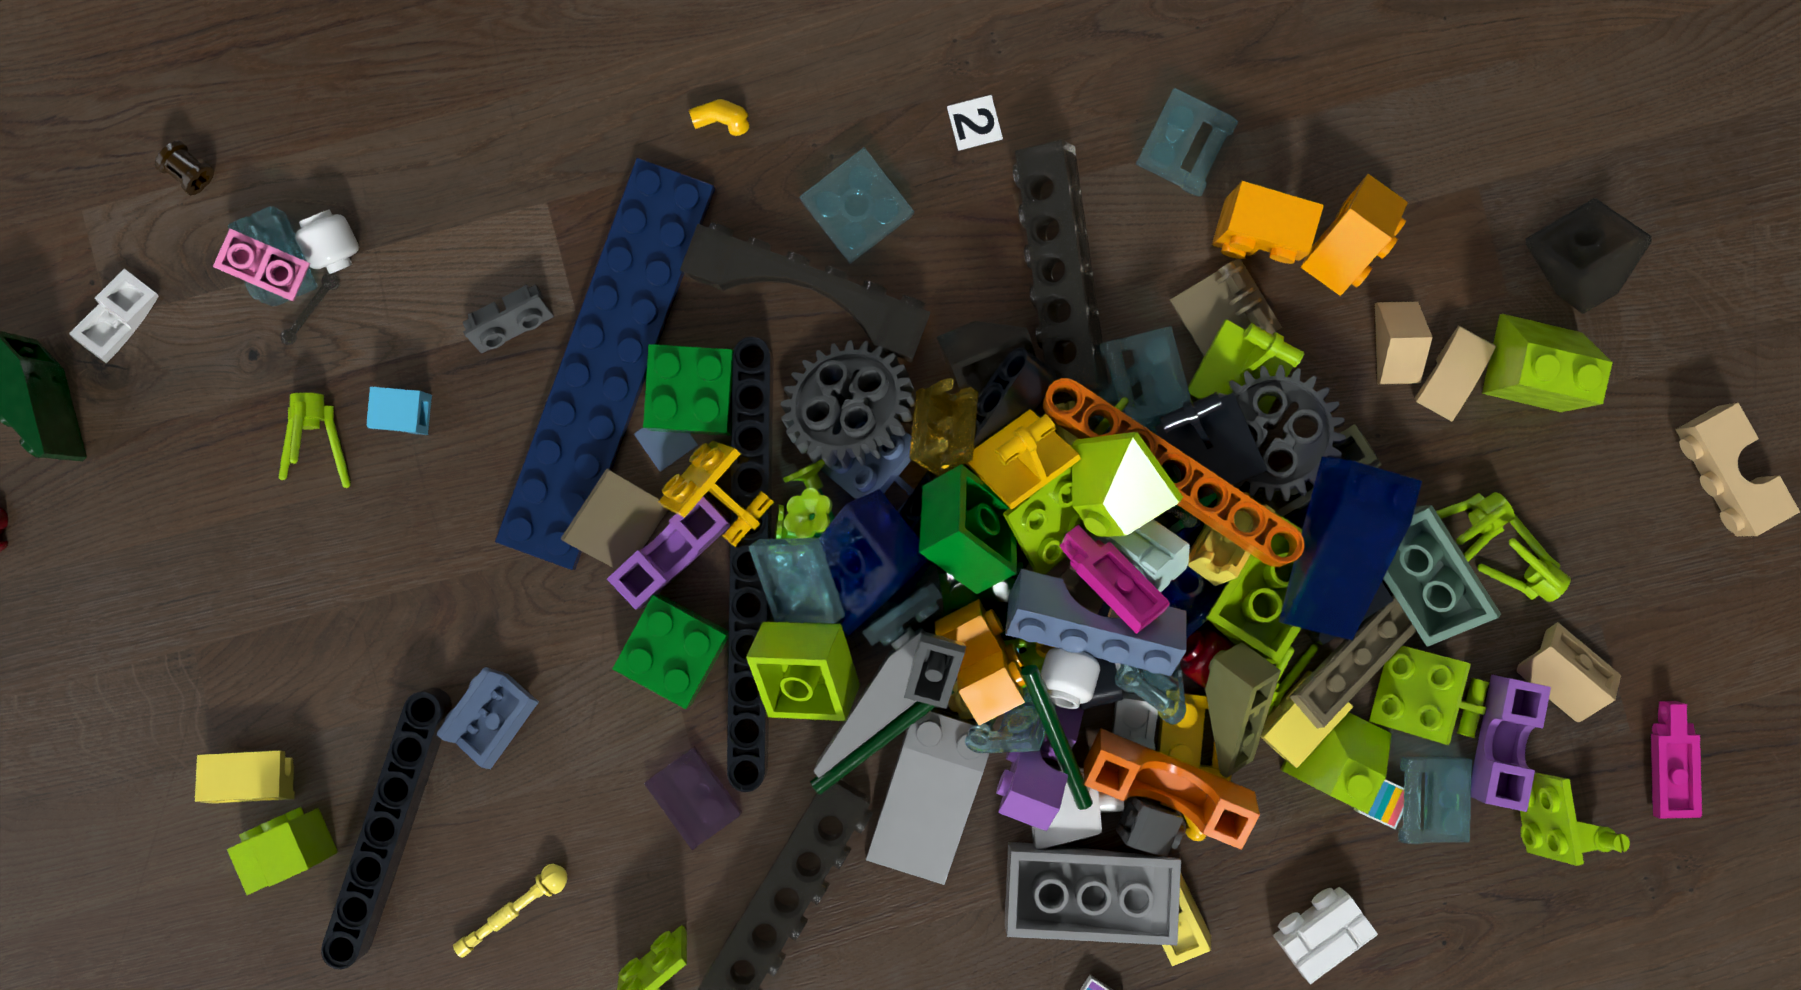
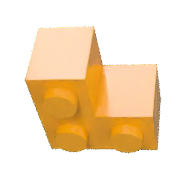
M1367 174L1343 202L1335 220L1312 246L1310 254L1305 257L1301 268L1340 296L1351 284L1357 288L1372 270V267L1369 265L1376 256L1383 259L1398 241V238L1395 236L1406 223L1402 215L1408 202L1370 174Z
M1241 181L1225 198L1212 245L1222 248V254L1236 259H1245L1246 255L1252 256L1260 249L1270 252L1269 257L1275 261L1293 264L1295 260L1300 261L1310 254L1324 205Z
M980 599L935 621L936 635L964 642L966 645L965 654L957 675V686L959 694L978 725L1025 703L1022 688L1025 682L1021 674L1022 669L1020 668L1024 666L1022 658L1013 643L1006 646L1000 633L1004 632V629L997 614L993 609L986 611Z

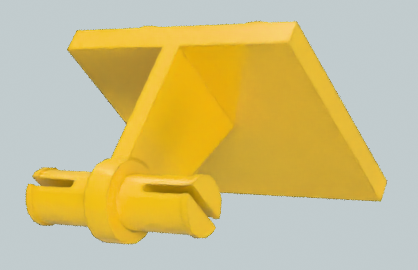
M1029 409L965 455L963 460L1012 510L1081 460L1079 453L1055 432V424L1048 415L1044 414L1040 418Z
M711 441L709 445L704 443L695 450L689 459L692 464L681 476L676 474L665 484L662 489L664 495L658 501L664 508L685 518L709 491L738 516L729 529L722 534L734 547L737 546L750 529L756 530L760 525L758 521L760 517L774 504L772 499L760 491L750 505L743 509L715 484L741 454L735 448L715 441Z

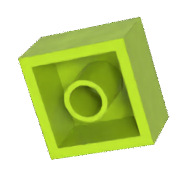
M762 622L746 658L768 717L846 721L860 683L842 625Z

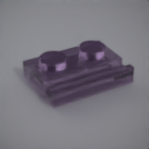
M695 746L644 783L691 850L697 848L698 845L712 837L742 814L740 808Z

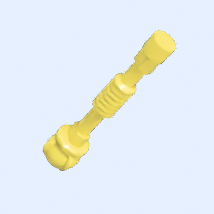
M556 864L545 866L541 874L535 877L536 884L527 893L513 903L508 902L504 907L491 915L485 925L454 943L453 948L456 954L461 958L465 957L474 950L476 945L483 941L484 937L492 931H499L519 916V911L536 898H540L543 894L550 897L561 892L567 882L566 870Z

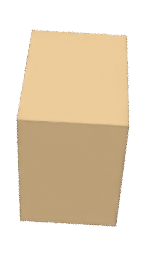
M1375 303L1377 385L1421 383L1433 337L1419 303Z

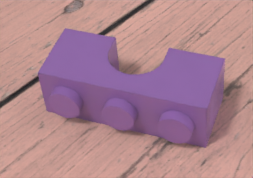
M706 494L685 518L675 514L669 520V525L653 541L641 550H637L607 578L635 610L644 608L652 595L659 594L730 527V519Z
M1491 674L1485 703L1487 709L1482 719L1468 796L1485 804L1527 812L1535 770L1530 769L1526 764V743L1531 731L1535 727H1544L1551 687Z
M1032 701L1030 706L1022 705L1016 719L1015 727L1021 729L1019 737H1013L1006 755V760L1012 762L1010 771L1004 770L997 787L996 794L1003 796L998 813L1047 831L1060 810L1068 774L1051 768L1043 760V758H1050L1058 761ZM1053 704L1072 749L1077 741L1084 710H1081L1080 707L1068 709Z

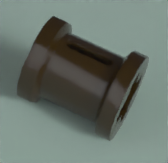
M179 140L166 145L155 159L154 165L156 169L163 174L169 173L182 184L181 188L190 196L200 193L214 176L212 167L206 162L200 163L188 153L187 146Z

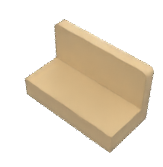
M1558 622L1545 631L1540 650L1519 663L1517 667V673L1528 682L1551 687L1549 700L1576 722L1585 720L1615 701L1621 675Z

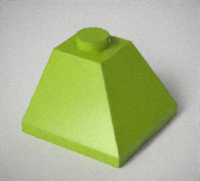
M1138 432L1076 439L1071 445L1081 458V460L1072 465L1073 508L1082 518L1085 527L1095 537L1126 536L1177 505L1183 498V495Z
M1348 712L1298 768L1285 759L1280 770L1368 814L1386 778L1392 733Z

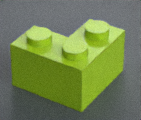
M302 807L239 834L241 843L227 849L246 895L306 871L338 853L319 808L304 814Z

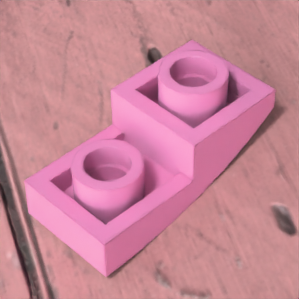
M229 229L213 267L294 302L311 263L233 229Z

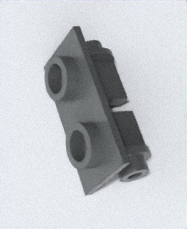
M526 284L522 288L502 297L506 310L500 312L498 305L493 302L473 313H469V319L463 321L464 328L466 329L463 333L482 354L490 349L502 346L506 341L525 331L539 327L541 323L553 318L554 315L542 301L544 297L538 286L535 284L529 287Z

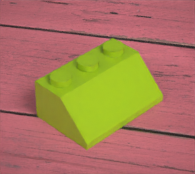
M1275 513L1301 532L1304 538L1302 555L1296 561L1280 567L1269 566L1253 555H1250L1239 576L1227 582L1207 614L1206 619L1235 645L1243 642L1271 664H1280L1345 557ZM1274 535L1271 540V548L1276 555L1286 557L1289 552V543L1283 536Z

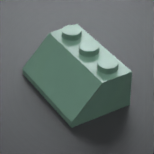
M1432 505L1413 506L1377 523L1360 540V543L1427 647L1500 617V611Z

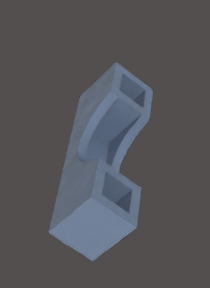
M1021 569L1009 594L1005 635L1028 642L1063 648L1072 653L1084 651L1093 657L1104 659L1111 663H1120L1148 670L1151 673L1171 676L1186 652V611L1168 606L1165 612L1136 634L1121 618L1100 616L1082 607L1070 595L1063 579Z

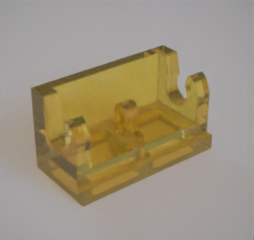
M952 378L943 379L927 389L920 388L916 391L909 458L937 476H941L955 467L973 460L978 392L971 387L961 389L956 394L946 393L945 391L953 388L954 380Z

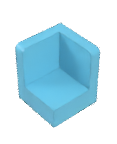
M370 387L366 425L371 429L428 435L432 395L416 390Z

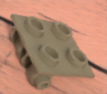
M1241 259L1231 261L1217 272L1170 299L1171 304L1203 356L1206 355L1225 319L1245 330L1251 323H1254L1257 327L1270 334L1282 328Z

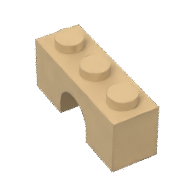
M1739 403L1717 406L1675 429L1681 439L1679 442L1681 450L1696 465L1701 474L1700 483L1710 496L1714 497L1722 511L1720 518L1723 524L1735 536H1758L1800 513L1780 475L1757 477L1750 482L1741 475L1738 468V457L1747 445L1759 438Z

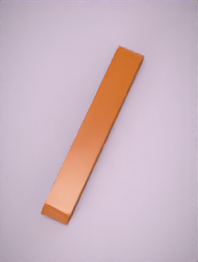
M1061 378L1049 386L1043 401V409L1053 422L1078 439L1138 432L1161 466L1165 463H1173L1180 469L1181 480L1174 484L1183 495V498L1177 505L1239 547L1272 567L1286 565L1296 561L1302 555L1304 538L1296 527L1077 381L1070 378ZM1058 392L1069 393L1075 401V406L1070 410H1060L1054 405L1052 396ZM1095 415L1105 417L1109 421L1110 432L1104 435L1094 433L1088 425V419ZM1200 487H1209L1216 493L1217 503L1214 508H1207L1199 502L1197 492ZM1237 511L1247 512L1252 517L1253 528L1250 532L1240 531L1236 527L1234 516ZM1274 535L1283 536L1288 541L1289 552L1286 557H1280L1273 552L1271 540Z

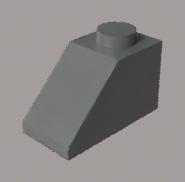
M921 631L904 698L947 709L965 654L966 645L964 642Z
M1133 796L1128 798L1115 830L1126 845L1167 857L1171 848L1176 849L1179 846L1185 826L1181 825L1183 818L1176 811L1144 797Z

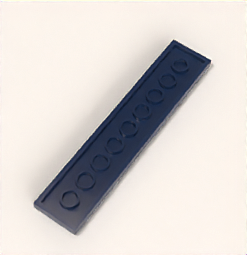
M636 158L496 537V543L570 570L576 569L582 551L562 541L561 537L605 470L609 469L612 471L647 376L649 344H659L715 191L714 185Z

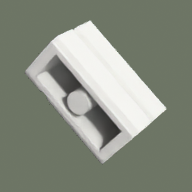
M1340 887L1335 890L1327 888L1319 892L1312 899L1313 906L1301 915L1295 912L1285 917L1278 925L1280 930L1273 935L1301 975L1310 984L1378 935L1351 896Z

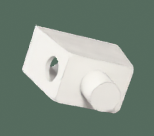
M1049 765L1051 768L1062 772L1060 766ZM1079 767L1084 779V768ZM1066 782L1060 810L1048 830L1044 831L1031 826L1035 848L1044 849L1102 833L1101 813L1124 811V801L1087 787L1093 804L1087 809L1080 810L1077 808Z

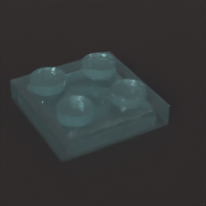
M864 147L799 197L802 204L849 264L914 216L913 209Z
M819 538L759 539L748 546L775 622L836 623L845 616Z
M930 581L908 596L906 600L895 605L869 623L862 632L872 646L881 641L885 647L905 633L902 625L915 616L918 622H921L940 608L936 601L942 598V595L933 582Z

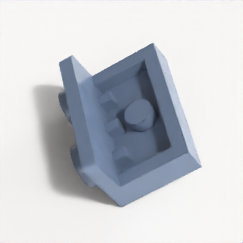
M485 667L472 679L468 690L456 707L447 714L437 735L444 741L456 743L481 768L491 770L539 701L510 675Z

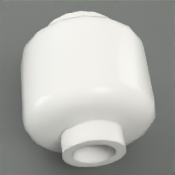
M329 209L299 222L301 229L296 232L295 239L306 261L311 263V268L321 269L326 267L329 274L353 265L349 257L357 253L359 244L344 216L339 214L332 215Z
M1055 647L1050 649L1045 656L1041 677L1052 703L1063 708L1077 709L1081 703L1090 701L1094 695L1100 665L1097 659L1084 651L1072 653L1063 648Z

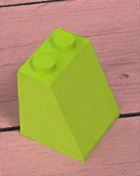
M1500 314L1493 342L1496 347L1489 360L1482 394L1557 412L1571 411L1604 403L1613 362L1582 332Z

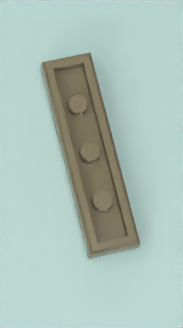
M1392 592L1390 595L1394 601L1364 619L1289 696L1317 729L1325 727L1416 632L1415 627Z

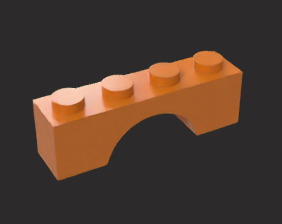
M1100 728L1084 761L1085 786L1121 801H1125L1129 797L1141 796L1165 803L1188 817L1202 834L1241 850L1260 816L1255 791Z

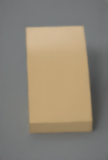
M1458 325L1436 358L1437 365L1415 396L1416 402L1453 421L1478 382L1496 346Z

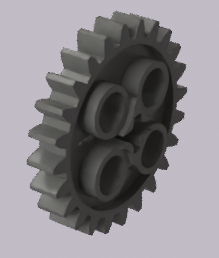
M852 340L847 342L845 351H839L835 343L831 344V354L828 356L817 350L816 357L818 361L813 364L803 360L802 363L806 372L804 374L797 372L791 374L797 385L784 387V391L789 399L782 401L780 405L786 413L781 417V420L787 428V435L795 443L801 454L807 452L814 463L822 457L829 468L832 467L837 458L844 469L848 468L851 458L854 457L857 458L861 466L865 465V454L870 452L875 458H881L879 450L881 445L893 449L895 446L891 436L893 434L905 436L906 432L900 422H910L913 420L908 408L916 406L912 396V392L915 389L910 378H908L909 374L904 364L900 365L894 353L887 356L881 345L872 351L868 341H864L859 350H856ZM840 380L837 384L831 385L834 381ZM879 386L875 391L868 392L871 388ZM828 415L824 420L817 422L822 416ZM866 422L863 427L854 429L858 424Z
M1279 365L1275 376H1269L1266 367L1261 366L1259 379L1255 380L1246 371L1244 372L1245 385L1242 387L1233 380L1229 382L1231 392L1235 394L1250 431H1253L1257 436L1256 445L1259 450L1267 441L1268 431L1266 428L1274 430L1292 403L1299 405L1297 411L1283 427L1282 436L1285 439L1275 438L1263 456L1268 471L1234 485L1237 489L1242 488L1245 484L1250 485L1249 497L1252 499L1256 496L1259 489L1265 490L1267 502H1271L1274 491H1280L1285 502L1289 501L1290 489L1296 488L1301 496H1306L1305 483L1307 481L1319 488L1322 482L1318 472L1321 471L1329 475L1333 473L1334 468L1327 462V459L1338 460L1341 458L1342 453L1332 447V445L1345 442V435L1334 432V429L1344 425L1345 419L1331 416L1339 408L1340 404L1338 401L1326 404L1324 400L1327 398L1330 389L1326 387L1316 392L1314 387L1317 377L1315 376L1309 378L1305 383L1301 382V369L1299 368L1289 378L1285 377L1283 365ZM1219 393L1218 396L1219 398H1222L1226 396V394ZM1265 396H1274L1280 400L1282 407L1277 413L1265 414L1258 408L1259 400ZM1309 419L1315 423L1317 432L1312 437L1302 438L1294 432L1293 425L1298 420ZM1284 453L1291 458L1293 465L1288 471L1278 473L1269 467V458L1273 454Z

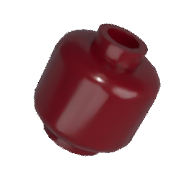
M1214 629L1193 631L1186 637V652L1180 660V669L1186 676L1203 688H1206L1210 674L1208 669L1210 661L1219 651H1227L1234 647L1235 644Z

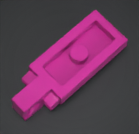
M1079 525L1069 531L1059 547L1071 560L1070 564L1076 570L1075 572L1136 634L1166 611L1170 605L1169 600L1110 541L1106 544L1100 540L1094 541Z
M1659 701V723L1653 724V734H1651L1653 816L1659 819L1701 818L1700 735L1695 734L1693 723H1687V704L1678 701Z

